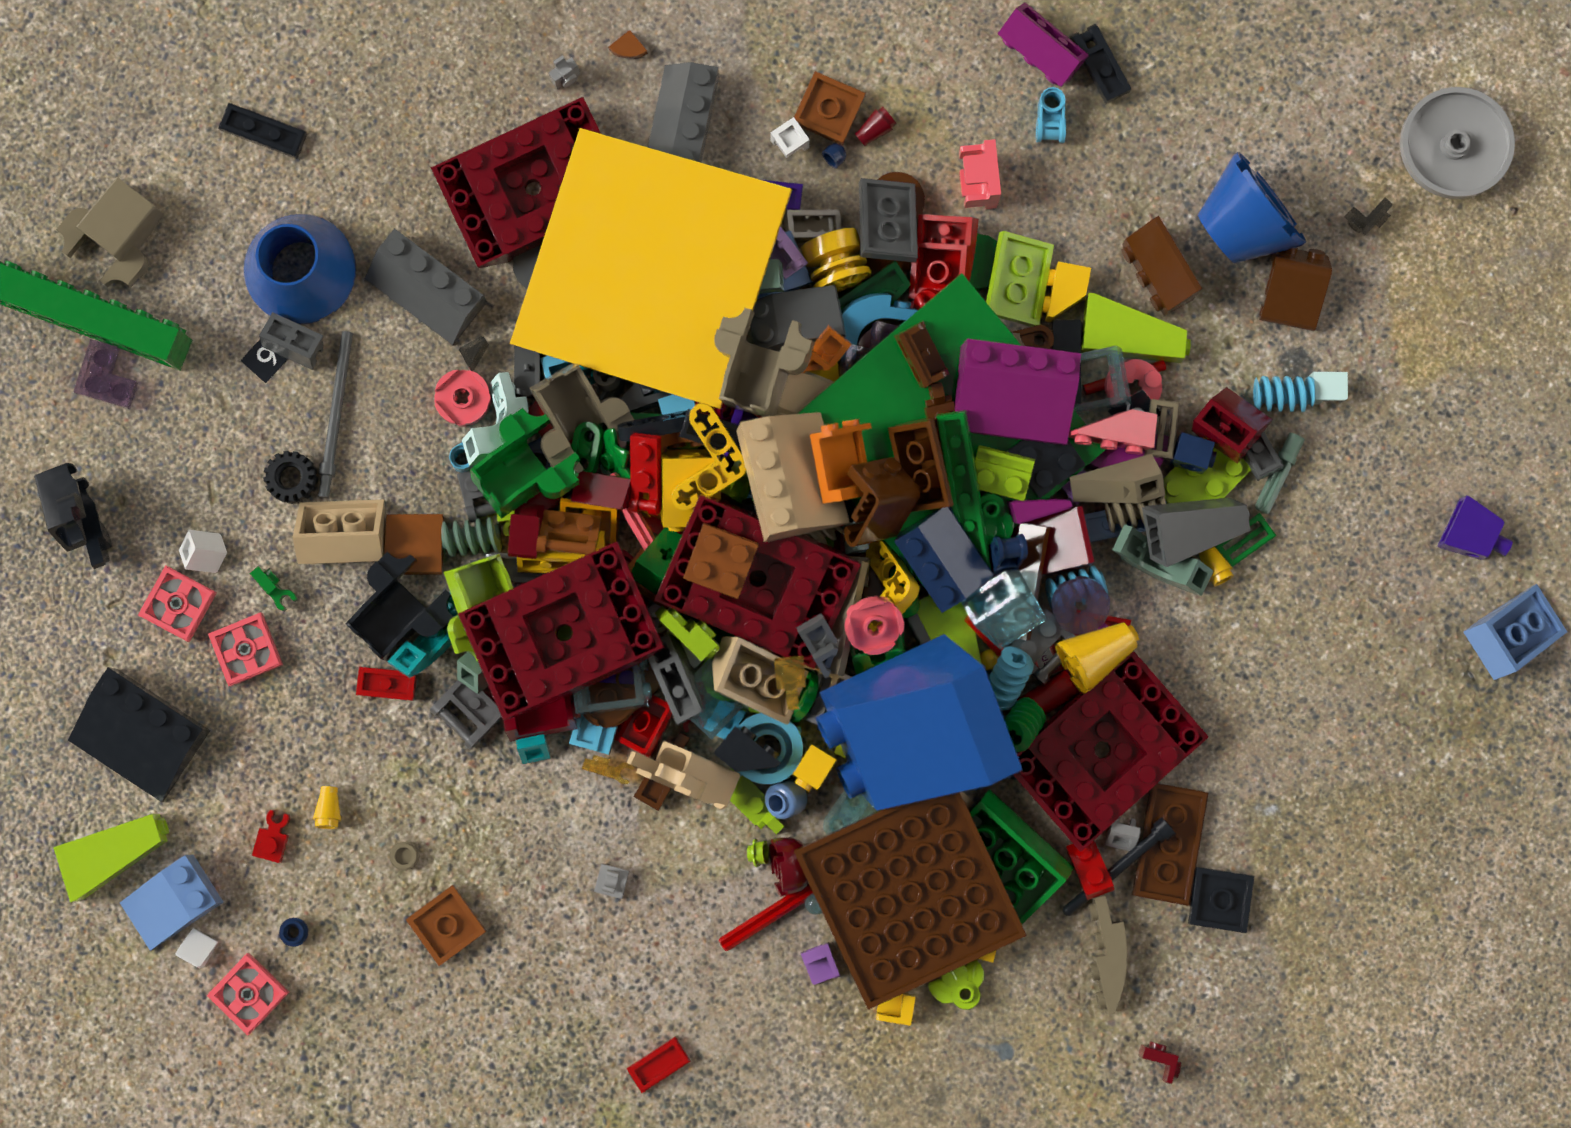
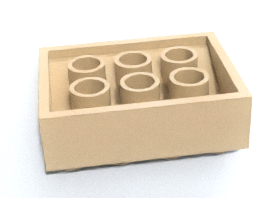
M821 412L768 416L740 423L736 431L764 542L850 523L844 500L824 504L822 502L810 434L821 432L820 426H824Z

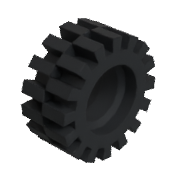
M283 451L284 454L277 453L274 455L276 457L274 460L270 459L267 462L269 464L268 468H264L266 477H263V481L267 485L265 486L267 491L276 499L288 504L303 502L302 499L310 498V493L316 490L315 483H318V477H316L318 472L313 466L314 464L303 454L295 451ZM288 467H296L301 473L300 483L293 488L284 487L280 479L282 472Z

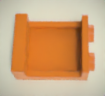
M859 419L842 422L843 428H839L838 423L820 426L821 432L810 434L823 504L864 495L847 473L851 465L867 462L862 430L871 429V423L860 424Z

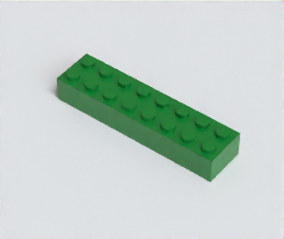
M6 260L5 263L0 261V305L181 371L193 340L185 334L186 330L179 327V324L167 319H163L161 323L160 320L153 318L152 314L137 309L134 313L133 310L126 308L127 305L110 299L108 303V301L100 298L101 296L85 289L81 292L67 282L58 280L56 283L48 279V276L32 270L29 273L15 263Z

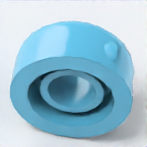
M762 713L754 714L745 719L738 726V729H741L743 726L748 728L757 736L754 741L763 735H771L779 740L781 753L777 760L781 763L777 768L738 772L740 776H744L752 782L767 785L779 783L789 778L798 767L803 755V743L800 735L802 731L801 726L796 727L791 721H789L788 725H785Z

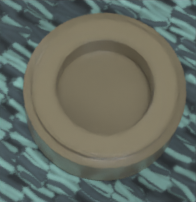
M399 842L392 847L389 857L391 864L396 869L410 870L417 865L420 854L418 848L413 843Z

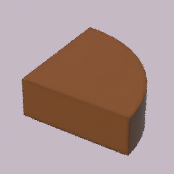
M630 30L608 47L610 52L617 57L638 59L648 54L645 47Z

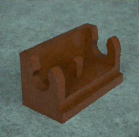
M923 321L894 336L920 387L925 388L949 375V371L941 359Z

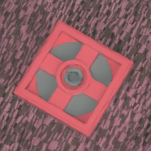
M165 565L138 616L190 642L217 592Z
M262 612L208 634L229 687L283 666Z
M246 953L210 991L207 997L248 1036L290 992L250 953Z

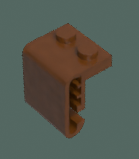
M1298 247L1271 254L1272 267L1265 288L1266 298L1264 304H1261L1259 311V320L1315 331L1332 275L1329 256L1318 249L1303 251L1299 250Z
M894 457L851 465L847 475L864 495L851 516L858 524L845 527L844 536L847 544L850 547H856L896 537L920 497L919 486Z

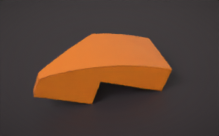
M828 325L815 341L809 364L802 373L814 370H830V367H834L850 348L851 342Z

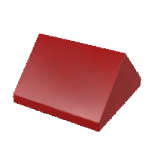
M653 695L625 723L618 726L614 740L651 759L673 719L668 703Z

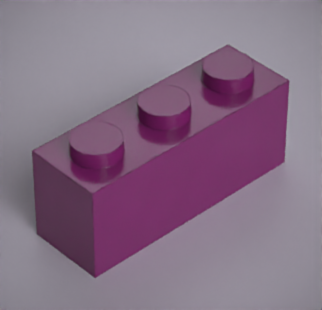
M1026 2L1015 8L998 32V35L1003 39V43L1013 50L1016 49L1024 56V60L1029 65L1040 69L1049 82L1060 87L1072 79L1089 56Z

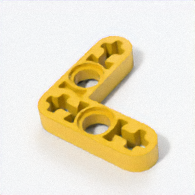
M706 403L695 405L690 411L689 420L715 462L681 482L673 489L672 502L680 510L692 509L699 498L698 493L695 492L690 496V503L686 504L685 501H677L680 497V490L683 489L684 492H689L694 489L690 484L691 482L696 481L700 492L711 497L741 478L746 472L742 453L714 409ZM699 409L703 412H710L707 419L711 426L715 422L719 425V427L711 429L705 436L701 431L707 430L706 426L702 421L698 423L695 421L697 417L696 411ZM721 433L726 437L727 443L722 449H714L710 445V438L713 434ZM730 447H733L735 452L729 453L734 461H741L739 465L740 471L737 473L733 470L729 472L726 470L729 463L725 456L721 460L717 457V455L726 453ZM712 473L717 477L718 483L714 488L706 489L701 485V478L704 474Z
M882 540L869 544V549L866 550V557L871 559L870 566L886 588L879 597L889 598L897 606L901 614H903L918 596V582L888 543ZM895 565V574L891 578H889V570L892 566ZM873 620L868 624L867 628L876 631L877 625L881 624V621Z

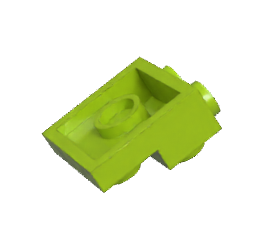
M663 605L655 612L659 620L700 661L705 657L707 659L712 658L719 651L720 646L713 640L716 634L703 621L699 620L696 623L691 617L685 621L675 609L670 608L667 610Z

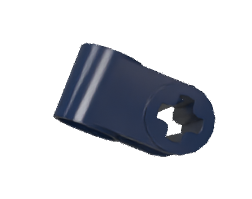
M1018 534L1015 538H993L992 543L989 545V551L995 575L1014 573L1019 570L1020 565L1027 559V542L1023 534Z

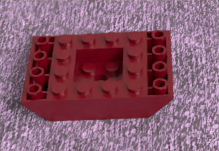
M584 97L431 167L478 268L508 263L514 257L542 245L579 129L582 128L601 134ZM529 183H539L541 191L537 195H529L526 192V187Z
M700 494L654 601L814 669L816 662L796 627L822 613L832 630L861 563L834 547L804 534L764 542L757 514L730 502ZM703 523L759 543L738 599L683 579ZM760 570L765 573L766 581L762 585H754L750 581L749 576L753 571Z
M617 541L458 613L503 720L545 707L642 663L664 648ZM564 625L570 626L573 631V635L568 641H560L557 635L559 628Z
M1133 651L1093 689L1084 694L1079 692L1045 722L1030 747L1025 751L1016 752L1022 770L1012 775L1081 852L1209 736ZM1101 741L1106 742L1109 746V753L1104 758L1097 757L1094 752L1096 744Z

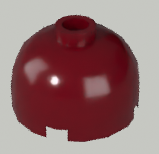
M792 837L771 839L772 844H769L772 874H775L776 878L780 881L774 883L778 895L782 897L801 892L809 883L794 850L805 844Z

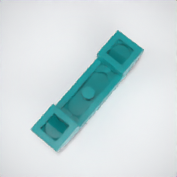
M451 597L448 603V608L451 615L454 617L458 615L453 598ZM447 627L434 638H426L419 635L412 644L405 641L387 662L409 678L420 673L436 661L452 645Z

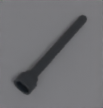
M1163 817L1153 823L1154 827L1151 829V834L1108 869L1112 881L1159 841L1163 843L1165 840L1169 841L1177 835ZM1081 891L1063 907L1062 912L1064 915L1071 916L1089 901L1084 891Z

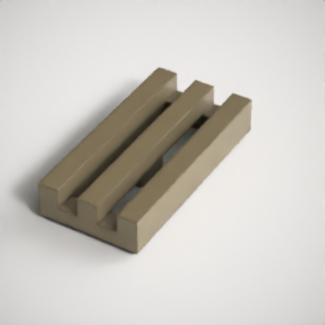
M1151 399L1149 413L1156 414L1157 406L1161 407L1156 450H1144L1143 456L1152 454L1155 458L1172 460L1180 403ZM1167 408H1172L1167 452H1163Z

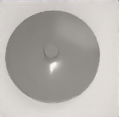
M1465 87L1444 88L1424 97L1410 111L1400 135V152L1410 176L1428 192L1448 199L1472 198L1492 188L1507 172L1515 149L1513 127L1502 107L1486 94Z

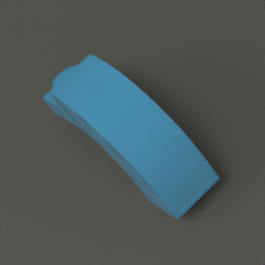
M874 293L853 300L841 309L846 331L845 338L852 344L841 358L855 360L859 334L870 322L880 318L907 320L918 310L911 308L910 302L894 301V306L890 305L892 295L888 293Z

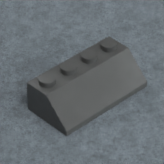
M694 62L665 65L648 148L702 163L719 82L718 67Z
M395 228L377 249L364 278L453 346L487 303L482 293Z

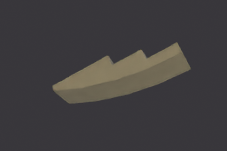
M786 210L780 227L784 232L792 231L796 243L808 242L822 234L842 229L840 210Z

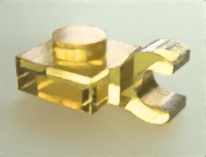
M804 656L774 658L777 689H786L787 710L799 709L798 688L806 687Z
M593 755L592 760L585 758L582 766L583 770L615 779L621 784H630L629 780L622 778L621 772L625 768L634 770L635 766L621 763L617 767L608 765L610 759Z

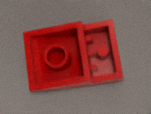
M919 214L917 229L918 259L916 262H911L909 298L915 299L919 292L927 288L940 292L961 273L970 282L976 249L978 218Z

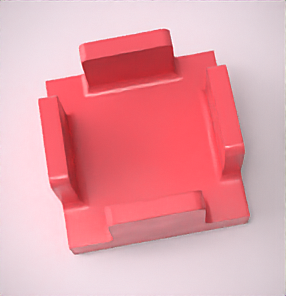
M984 140L983 144L961 146L959 159H963L964 169H961L959 174L962 197L965 198L964 207L985 206V209H996L1001 197L996 140Z

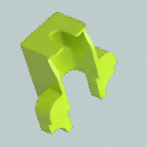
M500 554L444 572L457 613L513 589ZM459 615L454 616L448 623L447 631L455 654L468 652L478 661Z

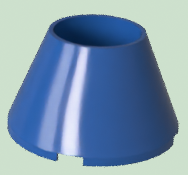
M1240 152L1232 156L1198 213V217L1206 231L1221 251L1234 264L1300 247L1305 244L1306 239L1303 233L1299 234L1294 227L1297 223L1261 174L1250 168L1248 165L1250 162Z
M309 214L287 215L266 225L252 240L244 261L245 284L253 301L267 315L270 316L273 312L299 325L315 323L333 311L336 312L349 297L356 278L355 255L345 235L329 221ZM294 243L314 245L315 261L312 269L306 276L291 283H282L274 280L273 264L281 250Z

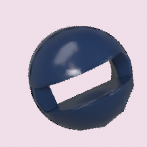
M832 144L822 151V156L832 168L837 169L845 161L846 150L840 144Z

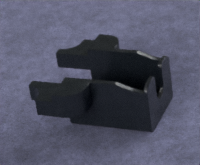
M65 463L34 475L48 532L67 552L86 545L93 569L106 565V562L110 561L107 549L112 547V543L105 526L99 519L96 504L89 497L86 490L89 486L86 478L82 477L75 480L71 476V474L77 472V468L72 463Z
M386 552L369 568L367 581L376 592L345 623L369 645V648L381 660L386 662L416 632L426 638H434L448 626L449 621L453 618L448 608L449 600L452 597L450 592L445 590L426 609L398 581L417 562L411 554L406 558L398 559L389 552Z

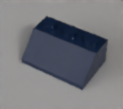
M950 507L938 508L899 532L894 541L942 613L968 598L994 576V573Z

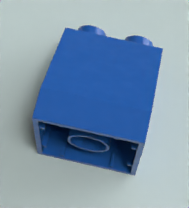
M945 634L820 692L827 712L816 717L818 728L830 749L841 745L847 760L846 763L836 767L838 778L850 799L862 794L876 811L988 786L1022 770L984 666Z

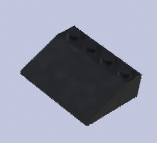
M107 667L91 691L68 741L160 802H163L211 730L120 670Z

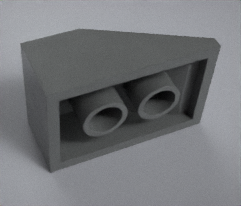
M835 285L773 293L756 300L753 309L754 316L750 325L753 342L756 346L780 352L782 346L784 347L792 320L802 325V336L812 340L814 343L828 325L843 337H846L837 287Z

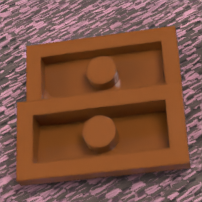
M386 514L385 553L389 552L398 559L406 558L411 554L417 560L404 575H442L444 551L441 526L442 522H444L443 514Z

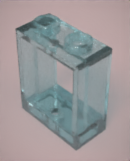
M1112 346L1081 353L1080 363L1107 357L1114 397L1074 405V410L1078 415L1132 404L1122 348Z
M648 659L633 666L635 699L591 704L589 687L573 693L576 714L587 715L648 707V699H652L650 682L645 681L644 672L649 670Z

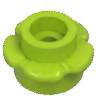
M754 839L752 841L753 845L747 846V858L749 862H753L755 867H758L761 864L768 863L769 849L766 841L758 842V839Z

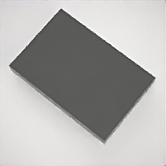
M861 178L859 181L861 257L916 262L918 259L915 184Z

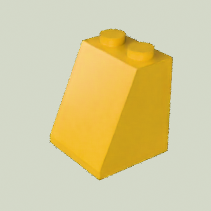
M667 449L666 452L662 453L661 518L663 527H668L669 531H684L694 507L689 510L676 508L672 502V492L678 484L715 462L707 449ZM712 473L704 474L701 478V485L706 489H712L718 483L717 477ZM696 481L690 483L694 489L689 492H684L683 489L679 491L680 497L677 499L678 502L685 501L686 504L690 503V496L695 492L698 493V497L700 494L704 495L698 489ZM721 490L711 497L721 500Z

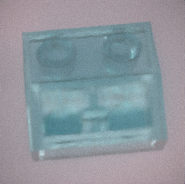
M1019 570L1002 572L961 602L974 626L999 649L1008 646L1047 620Z
M710 658L694 674L704 712L693 717L690 721L712 740L745 705L714 691L713 660Z

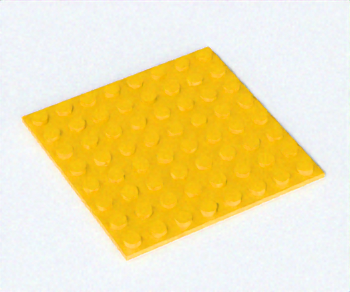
M580 128L510 344L721 409L723 402L719 400L730 358L724 356L716 348L714 343L715 334L720 327L723 317L735 318L743 312L744 308L754 309L792 189Z

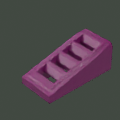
M1065 499L1007 501V506L1013 522L1022 524L1070 509L1072 503Z

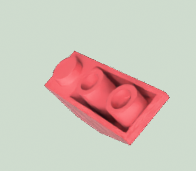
M1133 409L1120 412L1069 431L1068 438L1075 439L1074 443L1080 445H1092V442L1099 443L1102 449L1116 450L1117 447L1126 448L1125 452L1128 454H1143V450L1154 448L1157 414Z

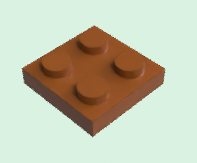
M815 71L794 118L801 128L843 146L866 93Z
M703 523L683 579L738 599L759 543Z
M454 885L406 919L438 966L444 964L487 932Z

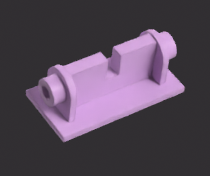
M780 227L770 259H779L783 263V277L787 279L808 264V262Z

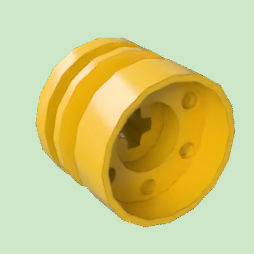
M855 228L834 230L815 237L801 246L803 257L808 262L806 266L820 267L810 274L811 281L817 282L814 288L835 285L837 292H842L855 287L871 276L870 268L863 266L867 263L866 257H861V255L852 256L860 250V239Z

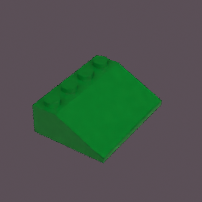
M989 789L969 810V813L1021 924H1023L1067 881L1074 867Z

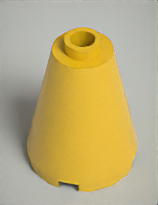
M1119 623L1061 640L1055 648L1065 670L1068 669L1073 676L1070 678L1071 681L1084 694L1093 689L1137 648L1136 641L1139 640V636L1132 625L1127 626L1125 623Z

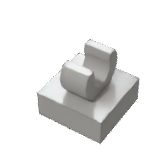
M1119 817L1110 825L1106 834L1105 846L1127 851L1133 849L1140 835V828L1135 827L1136 820L1131 818L1129 825L1120 823Z
M601 864L594 892L623 899L630 871Z

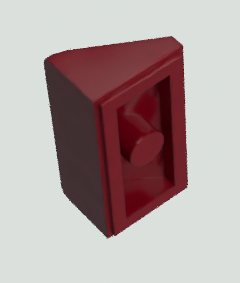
M581 471L578 474L579 485L573 489L571 495L572 502L620 510L629 508L631 497L630 478Z

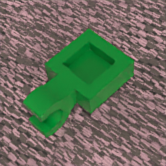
M258 566L249 573L262 589L271 596L279 610L284 612L287 610L282 604V599L285 596H289L295 602L298 600L294 592L280 588L277 584L280 579L270 568L265 570Z

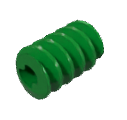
M1029 697L1016 701L1004 718L1016 752L1025 751L1030 747L1046 721L1044 710L1035 700Z

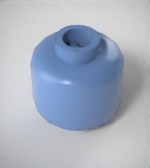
M795 779L783 780L771 785L767 790L765 804L772 816L778 819H787L800 814L806 808L808 802L806 790L795 784Z

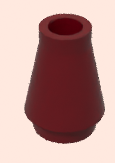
M882 106L878 111L875 109L855 135L864 146H867L872 141L893 131L892 127L897 123Z

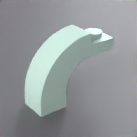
M509 372L498 373L488 385L496 410V424L488 427L471 428L462 439L469 466L476 465L489 453L503 445L500 438L499 425L505 417L510 414L513 415L522 408L528 413L527 398L516 397V387L511 382Z

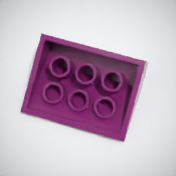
M967 339L960 347L955 412L966 410L970 433L1066 445L1079 384L1081 353Z

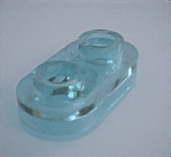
M845 791L840 795L824 819L823 828L826 834L836 831L832 828V822L836 819L842 821L843 827L860 819L868 806V801L862 794L856 796L859 799V804L856 807L849 805V797Z

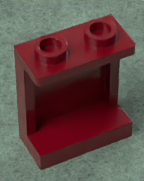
M571 694L536 711L504 720V728L509 741L512 742L541 734L549 735L577 729L576 719L581 718L578 701L573 702Z

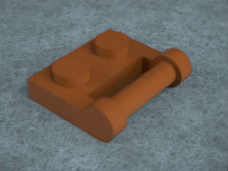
M544 510L540 534L537 539V552L546 553V550L585 554L586 556L596 551L601 527V516Z

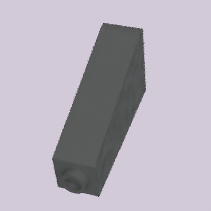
M1232 498L1149 505L1142 508L1150 559L1165 567H1169L1250 531V513L1247 505Z

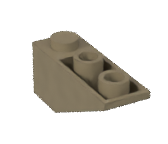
M1152 454L1069 477L1074 502L1141 503L1165 496L1163 474Z

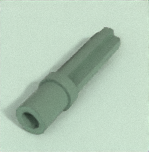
M1289 433L1281 451L1278 452L1277 455L1284 467L1282 470L1269 475L1255 504V508L1259 512L1264 514L1270 513L1291 467L1297 461V455L1305 441L1301 436Z

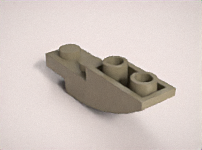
M1100 895L1092 898L1093 904H1088L1091 920L1096 921L1099 932L1094 933L1098 950L1103 949L1104 954L1093 956L1094 963L1090 964V971L1093 981L1098 980L1100 992H1096L1099 1009H1104L1106 1014L1112 1015L1115 1014L1124 988L1127 970V942L1124 922L1111 921L1106 895Z

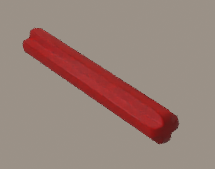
M810 885L799 893L783 897L720 937L719 943L725 951L731 950L813 898L815 895Z

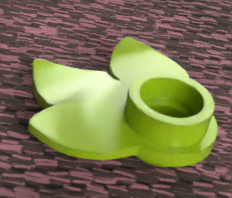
M976 959L966 966L963 965L942 975V979L928 984L929 991L939 1002L944 1004L954 1003L962 1010H970L976 1007L980 1001L981 993L979 987L984 980V970ZM963 990L971 992L969 999L963 1000L961 998Z

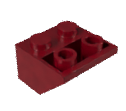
M1226 387L1212 397L1193 420L1192 432L1203 439L1215 442L1214 447L1238 464L1273 419Z

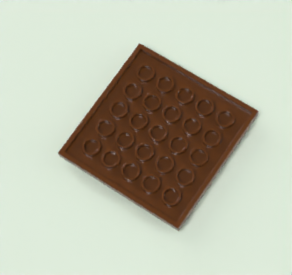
M960 792L876 811L794 850L868 1010L1027 936Z

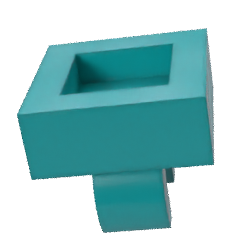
M544 734L516 740L517 751L522 764L551 759Z

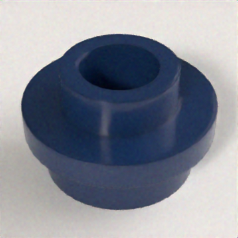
M300 918L285 920L279 929L280 939L284 944L291 947L303 944L309 934L307 924ZM293 926L299 929L297 937L290 935V929Z

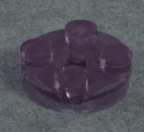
M1086 576L1075 577L1076 579H1071L1068 582L1065 581L1057 587L1052 597L1051 606L1054 617L1063 629L1073 634H1085L1097 630L1106 621L1110 611V597L1096 580ZM1082 598L1086 599L1085 604L1087 608L1081 612H1076L1075 601L1081 602Z

